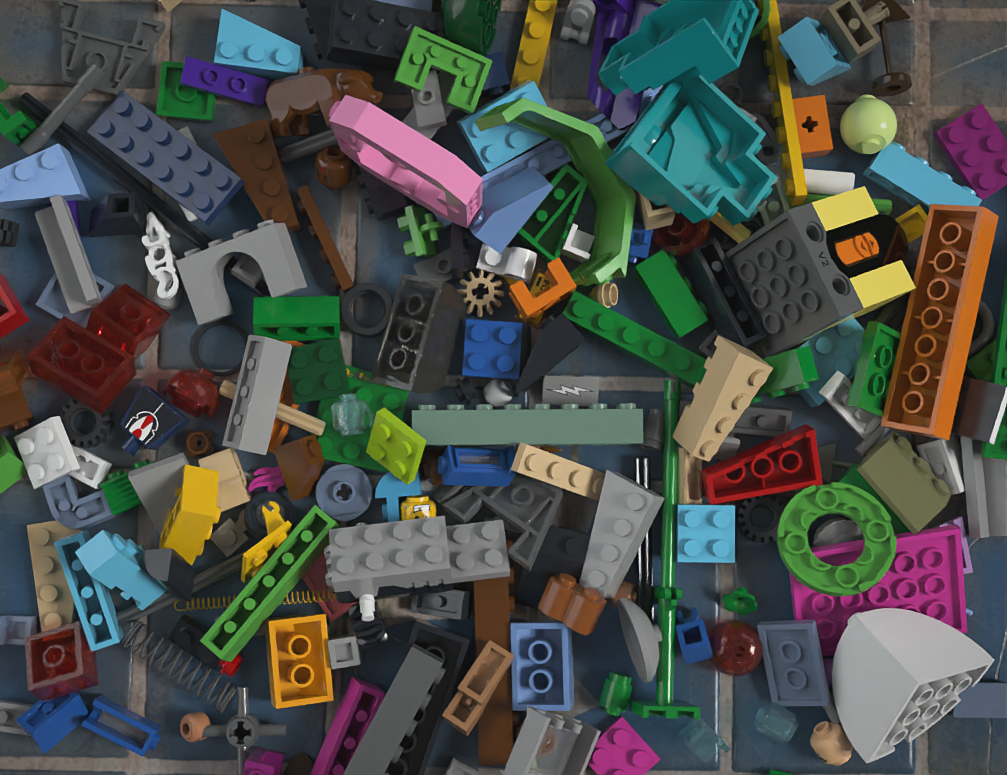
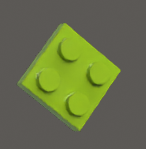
M384 407L376 412L366 453L383 465L395 477L409 485L416 478L427 441Z

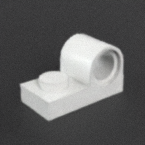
M483 242L476 269L516 281L522 280L524 283L530 284L537 254L520 247H506L499 254Z

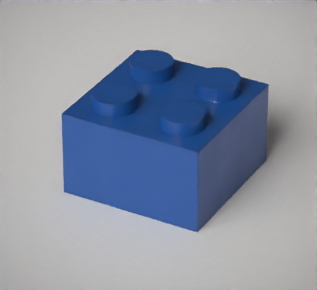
M466 319L463 378L518 382L523 323Z

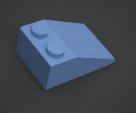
M533 166L482 193V205L468 228L475 237L501 254L553 188L552 184Z

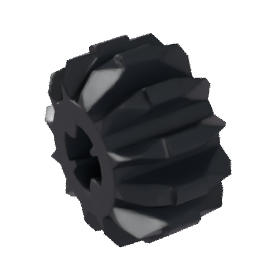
M376 601L374 603L375 611H373L374 620L372 621L362 620L359 602L352 605L349 609L354 634L360 647L363 649H372L380 646V644L386 642L388 637L385 621Z

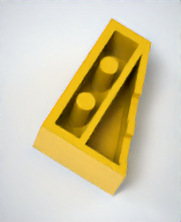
M185 464L182 487L177 486L175 496L179 498L174 509L170 508L160 536L159 549L173 548L191 566L196 556L202 555L204 540L210 539L213 523L217 524L220 518L221 507L217 506L219 471Z

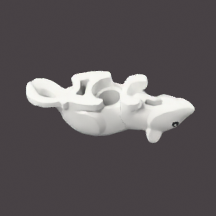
M149 212L147 215L146 235L142 237L143 244L149 250V255L145 257L146 265L155 280L159 282L158 296L163 300L171 299L177 293L179 286L177 278L178 267L175 262L177 259L169 246L168 238L171 235L165 230L156 216Z

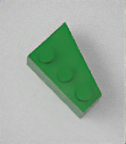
M567 163L549 181L553 188L515 235L516 238L547 264L560 257L564 241L568 236L574 215H576L588 183L585 178Z

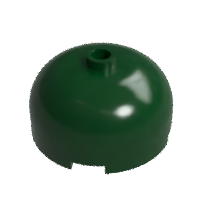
M442 0L441 13L444 14V28L449 41L479 55H488L496 37L497 29H495L498 11H501L502 0Z

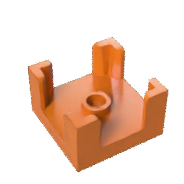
M559 257L548 263L549 270L545 272V276L553 288L547 286L535 294L536 298H533L522 280L509 287L511 292L508 295L525 323L574 293L577 286Z

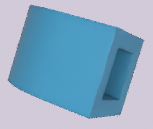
M420 467L418 468L415 480L409 485H406L391 472H388L381 478L376 487L375 498H387V503H382L383 520H388V522L400 521V496L422 495Z

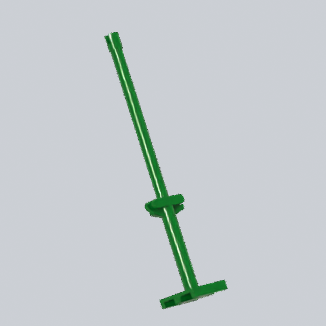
M672 380L664 381L665 420L662 497L665 499L662 503L660 587H653V598H657L658 627L662 636V641L658 642L659 662L656 670V700H629V711L642 718L656 715L671 719H677V716L700 719V707L686 701H673L675 607L677 606V600L682 599V588L674 587L678 442L672 436L679 421V401L681 397V381L679 380L673 382V391Z

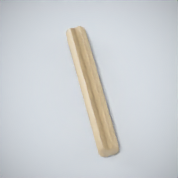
M225 380L221 384L219 393L233 399L237 385ZM282 403L278 404L275 418L316 435H322L326 427L324 421Z

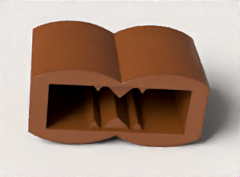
M561 573L560 575L550 577L538 609L546 615L563 622L572 630L587 636L595 631L607 601L601 597V593L591 587L582 588L576 583V579L573 576Z

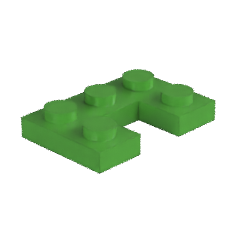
M415 26L412 29L393 81L421 92L430 67L455 77L445 104L468 114H473L493 60Z

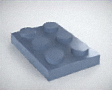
M761 621L757 628L772 705L828 706L831 699L816 621Z

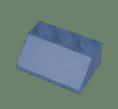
M558 620L510 623L511 654L514 655V659L511 662L513 711H527V706L545 711H570L574 707L572 629Z

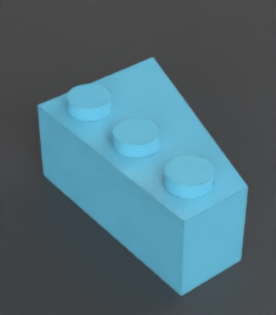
M224 9L221 10L214 64L274 80L298 75L297 70L304 68L305 55L301 46Z
M102 530L75 551V554L90 576L111 590L115 586L123 590L120 593L121 596L126 600L132 597L136 602V606L142 611L168 591L146 570L144 555L145 550L148 549L142 544H135L131 539L126 540L117 533L112 534Z

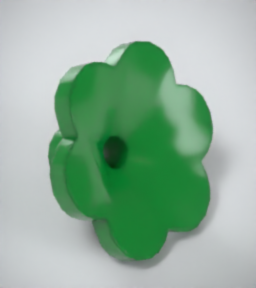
M738 587L735 591L722 597V602L728 611L747 615L749 611L757 610L758 605L755 602V597L747 594V589L744 587Z

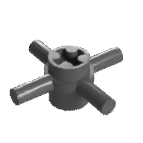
M239 686L237 687V714L226 725L206 726L202 736H226L229 743L237 748V775H242L245 761L249 757V747L257 741L259 736H286L287 725L260 724L258 718L249 713V687ZM238 723H244L243 727L246 730L250 729V735L239 736L237 733Z

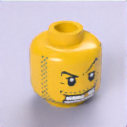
M428 495L406 496V500L400 504V521L436 517V505L434 501L429 500Z

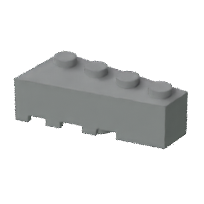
M606 470L579 585L584 588L591 587L598 590L604 599L615 597L665 499L664 497L618 472Z

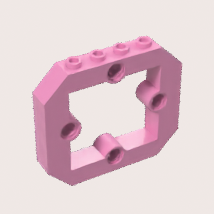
M345 95L341 102L336 101L329 112V122L342 152L367 172L445 220L468 228L482 205L483 179L456 155L370 102Z

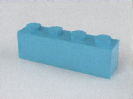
M891 142L886 148L875 153L863 172L864 176L915 207L920 204L926 215H928L930 204L979 206L982 199L976 196L975 191L954 183L950 175L942 171H935L929 167V163L926 160L917 156H911L905 152V148L896 142Z
M87 529L60 538L54 544L92 652L119 643L124 634L118 624L116 610L108 587L90 576L75 554V551L91 539Z

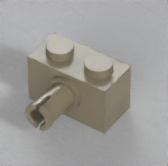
M840 0L828 7L820 18L849 64L872 51L881 41L873 25L890 15L888 7L884 10L881 9L886 5L884 2L879 1L876 5L863 12L856 0Z

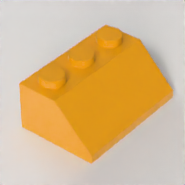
M326 614L268 618L264 622L271 705L279 709L333 701Z

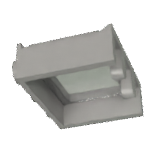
M527 706V716L512 749L505 770L501 769L500 772L504 775H583L601 731L580 719Z

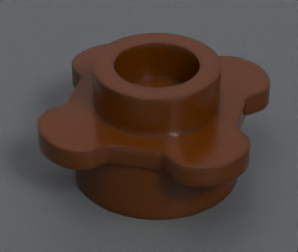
M204 429L202 432L189 430L185 434L187 440L186 454L191 458L202 454L205 456L212 455L214 453V448L211 445L213 432L209 429ZM198 441H202L201 446L197 445Z

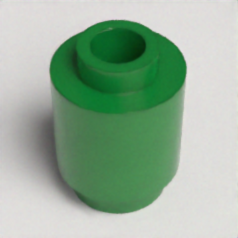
M610 671L609 677L605 678L599 700V705L603 706V712L614 716H619L620 712H626L633 687L631 684L632 677Z

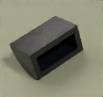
M173 548L145 550L144 563L148 573L176 598L191 602L195 569Z

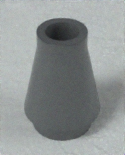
M650 409L649 416L643 427V444L639 445L640 448L652 452H661L662 446H664L665 411Z

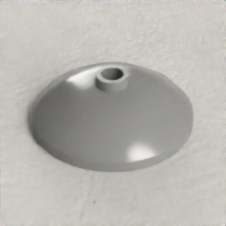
M627 598L618 599L619 620L630 657L643 683H649L656 674L659 662L658 642L662 641L661 632L658 625H652L646 613L634 602Z

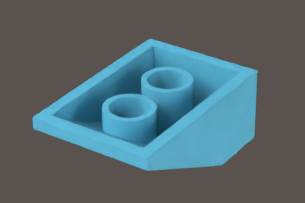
M805 17L778 37L781 45L778 46L779 50L786 60L792 59L797 67L793 71L802 84L806 82L807 85L813 86L851 68L823 23L818 20Z

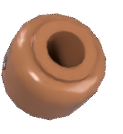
M622 581L615 597L609 598L611 605L617 608V601L621 598H627L636 604L637 592H635V584Z
M194 712L185 715L180 723L181 735L188 742L206 739L207 737L202 736V732L206 726L211 725L210 719L204 712Z

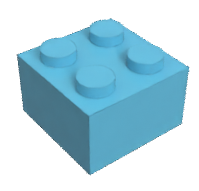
M676 504L675 561L735 563V505Z

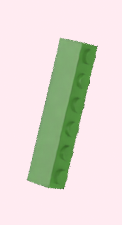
M314 505L200 641L221 660L231 662L324 552V548L330 545L329 529L343 527Z

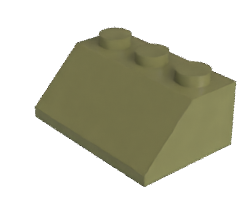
M893 431L876 443L866 453L857 468V471L913 534L918 533L947 505L951 496L947 484L943 480L936 478L931 472L927 461L921 457L919 458L912 450L910 442L896 431Z

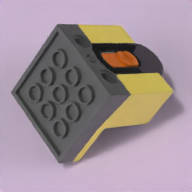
M865 186L789 209L724 253L767 334V337L759 342L766 358L787 351L825 329L877 310L916 288L903 263L908 255V240L905 232L893 217L877 212Z

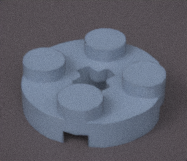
M340 464L329 468L322 475L316 486V499L319 507L328 516L340 521L352 520L361 516L369 508L373 498V486L370 478L362 469L353 465ZM346 484L347 488L352 489V494L348 496L349 500L344 501L342 496L337 495V491L341 490V485Z

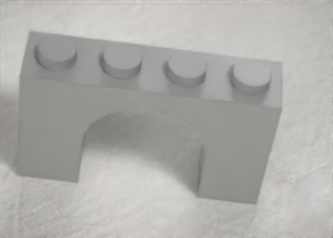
M273 219L257 224L258 229L249 232V229L238 231L232 234L234 239L226 242L224 238L208 243V249L203 251L200 248L189 250L184 253L185 258L175 261L198 325L211 323L234 314L224 286L223 275L227 262L239 252L250 255L258 262L272 298L285 296L307 287L285 223H274Z

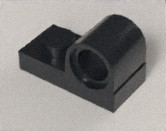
M453 587L454 590L445 591L444 589L435 593L430 591L419 595L413 593L410 612L457 620L470 619L473 590Z

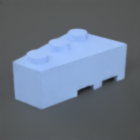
M59 143L0 169V208L4 210L51 203L50 198L59 194L66 201H91L70 152Z

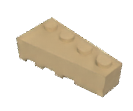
M719 335L714 343L717 349L713 357L707 358L704 365L707 371L701 383L697 382L692 391L694 393L693 402L686 405L672 436L692 456L708 462L717 453L726 436L732 431L737 420L750 405L751 400L773 370V367L753 351Z

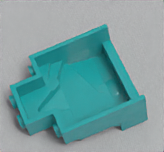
M669 0L644 16L637 31L611 47L598 73L601 81L607 88H610L615 96L629 87L634 94H637L649 86L652 90H655L662 85L665 86L700 75L710 84L739 67L759 9L752 0Z
M702 75L662 86L605 162L629 186L657 206L668 204L678 214L682 213L693 224L704 218L709 220L717 211L733 226L742 221H750L758 212L756 207L759 202L766 199L773 189L770 186L777 178L755 157L762 148L760 142L766 133L713 83L708 84Z

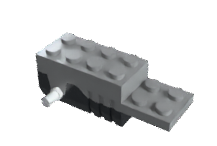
M445 516L371 525L358 523L354 527L329 529L330 545L324 548L328 571L325 574L326 585L331 593L336 594L339 603L359 602L363 621L374 620V603L378 599L411 596V593L419 595L425 594L428 591L435 593L444 589L445 591L454 590L453 583L510 576L503 520L446 526Z

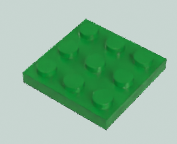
M868 321L867 329L863 334L860 358L856 362L854 382L849 390V406L882 419L901 333L880 322Z
M348 378L351 394L320 400L317 419L324 421L326 427L322 435H316V438L321 445L322 455L326 460L388 473L390 472L366 453L376 412L385 407L403 422L409 391ZM338 421H350L349 423H345L349 425H342V423H340L339 427H337L336 423L338 424ZM341 426H350L352 429L345 431L341 429Z

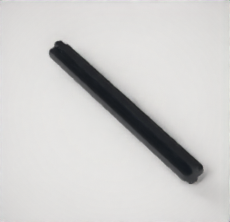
M637 456L634 458V481L651 490L650 458L647 456ZM652 524L636 554L637 606L646 613L651 623L654 622Z

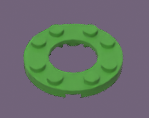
M832 482L826 485L810 486L790 500L779 520L777 545L783 563L800 583L821 594L842 597L862 593L872 588L883 578L895 557L897 542L888 512L872 495L853 485ZM828 513L841 514L851 518L859 526L864 536V549L861 556L855 562L842 566H831L820 561L812 553L808 545L807 531L810 524L816 518Z

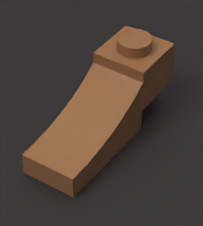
M489 640L458 686V692L442 714L443 720L468 736L483 714L486 704L513 661L514 655Z

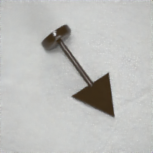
M866 0L862 8L863 12L876 5L879 1H882L886 5L881 9L884 10L888 7L890 14L889 17L874 24H879L886 74L874 80L872 84L873 94L883 97L901 94L911 88L912 80L907 73L893 72L886 23L910 19V16L895 0Z

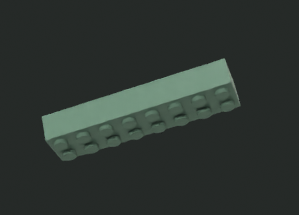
M633 403L618 404L616 409H607V404H590L588 409H579L578 404H561L560 409H550V404H533L532 410H521V404H505L504 410H493V405L490 404L476 405V410H465L464 405H447V410H437L436 405H418V410H412V430L427 441L425 447L447 445L519 446L520 442L530 446L643 444V409H636V404Z

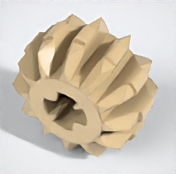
M480 269L478 272L479 278H475L472 272H468L471 282L469 283L461 279L460 284L466 289L457 290L458 296L465 297L459 301L460 306L462 307L470 303L467 308L469 315L473 313L475 308L478 309V317H482V309L486 308L489 315H492L493 309L490 306L491 304L498 308L501 307V302L494 297H504V291L495 290L502 285L501 280L491 283L495 276L494 273L490 272L487 278H484V270ZM478 287H483L484 292H489L483 296L482 300L477 299V295L473 296V292H478Z

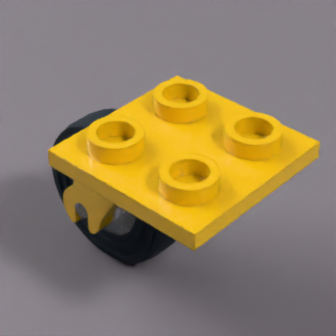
M260 493L254 496L245 508V526L248 532L254 538L260 540V542L243 554L241 580L244 583L258 573L290 535L295 525V508L292 502L280 493Z

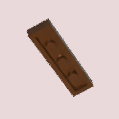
M305 185L296 189L300 198L296 199L297 205L302 215L307 213L311 220V223L307 224L313 239H320L323 248H320L319 252L324 263H331L334 273L330 274L335 287L337 289L342 288L346 293L354 287V284L308 186Z

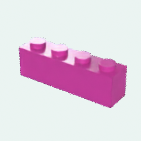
M353 676L351 677L310 775H343L386 695L377 685Z

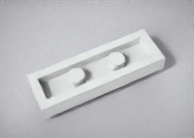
M837 371L819 393L860 437L866 440L882 422V419L848 405L849 390L853 384L844 374Z

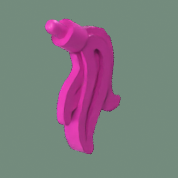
M279 465L276 468L263 467L255 471L254 475L261 474L262 476L251 481L248 490L251 492L257 487L268 486V492H277V489L285 484Z

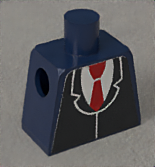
M143 385L120 423L130 433L121 444V447L133 456L143 444L150 450H157L191 420L153 388Z

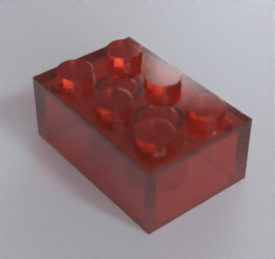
M65 316L59 320L27 355L31 372L101 415L137 374L135 360L132 355Z

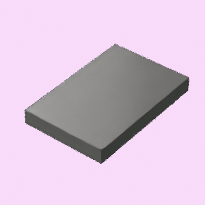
M184 453L128 472V478L160 536L170 508L174 509L179 498L175 496L177 486L182 487L185 464L189 465Z

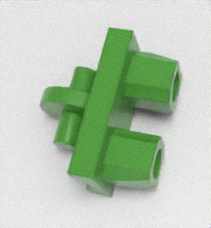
M413 205L406 207V213L397 218L398 227L401 232L410 231L412 240L404 242L405 255L412 257H432L437 255L435 242L439 240L437 231L444 228L443 222H434L433 214H428L425 207H414Z

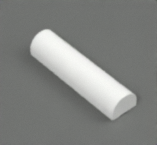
M766 166L773 174L777 173L779 175L784 190V180L787 179L785 170H781V167ZM804 169L807 193L838 195L853 190L855 174Z

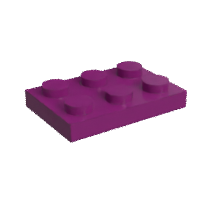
M982 103L933 134L966 186L975 191L978 198L984 200L1007 185V140Z

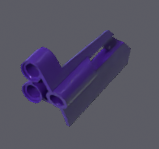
M591 0L595 5V12L598 13L587 98L619 130H624L634 125L638 120L644 90L634 94L629 87L615 96L610 88H608L606 93L598 85L600 79L598 73L603 65L604 56L609 53L611 47L637 31L644 16L662 5L647 0Z

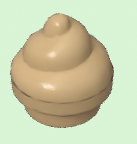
M607 282L600 286L596 285L588 294V297L610 308L617 304L618 289L616 284Z

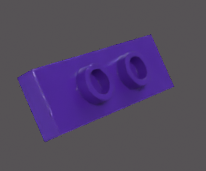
M186 56L179 85L262 108L268 79Z

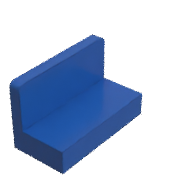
M62 681L17 718L16 722L20 728L33 738L39 750L45 754L89 717L90 714L79 694Z

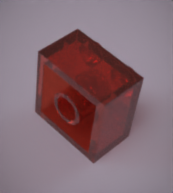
M80 621L25 637L28 692L43 701H47L99 685L96 651L91 652Z

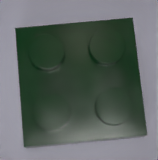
M340 338L292 348L287 369L295 405L351 394Z

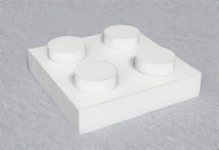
M60 416L51 417L14 437L34 489L41 488L42 485L64 477L80 468Z

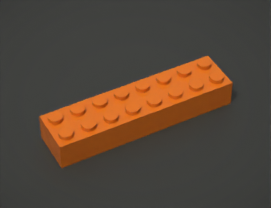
M930 204L913 279L916 288L910 292L881 426L943 440H949L999 218L998 215L984 206Z

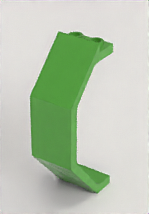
M520 98L496 106L474 122L480 131L512 122L556 140L564 146L579 174L588 181L587 188L596 203L593 233L595 238L592 243L589 260L580 264L569 274L576 285H583V287L590 284L600 286L609 282L612 278L626 277L636 194L631 186L605 164L612 151L598 126L526 98Z

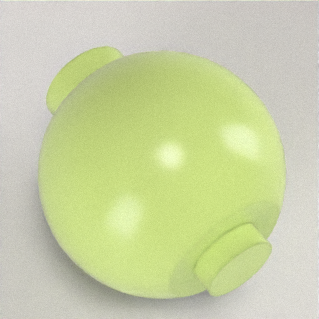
M872 95L858 97L845 110L840 121V133L844 143L851 150L860 154L880 152L892 142L897 131V119L892 108L884 101L876 99Z

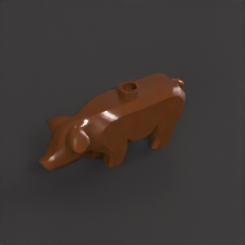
M314 67L298 69V75L272 82L266 91L265 101L271 114L270 127L272 134L275 138L290 136L288 126L293 136L310 134L307 125L308 115L323 114L326 126L332 128L329 122V112L336 101L341 102L345 95L370 102L371 104H378L383 95L382 92L376 91L372 87L371 83L374 82V78L362 70L328 68L314 70Z

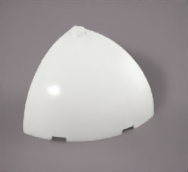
M881 608L862 613L857 612L848 619V626L837 645L833 660L832 688L840 722L851 744L866 764L894 752V745L903 739L909 743L944 717L961 701L958 695L969 685L974 687L987 672L994 659L969 637L930 616L897 608Z

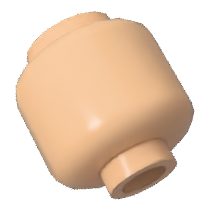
M824 721L814 727L810 743L823 763L838 766L850 759L853 745L841 724Z

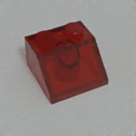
M125 283L91 310L85 334L127 363L132 364L149 348L171 314Z

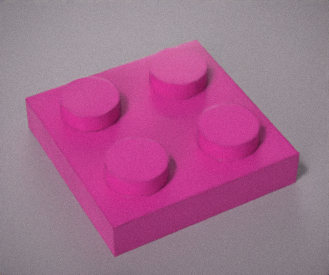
M620 715L599 735L588 765L597 775H644L661 759L625 718Z

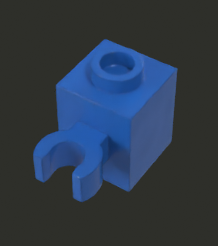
M633 222L627 263L630 265H638L648 257L653 229L645 231L642 223Z
M691 607L693 615L690 619H684L680 610L676 613L680 625H676L675 628L686 665L714 658L704 621L699 619V614L695 607Z

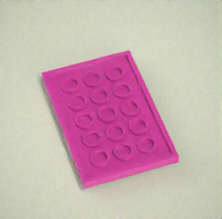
M955 524L920 530L916 534L912 532L894 534L897 542L896 552L889 570L876 585L856 595L841 597L818 593L804 586L789 572L794 620L816 621L822 657L835 655L841 636L848 626V619L853 614L881 608H897L918 612L935 618L963 634L967 633L961 528ZM864 539L810 549L820 561L831 566L848 565L855 562L861 556L864 549Z

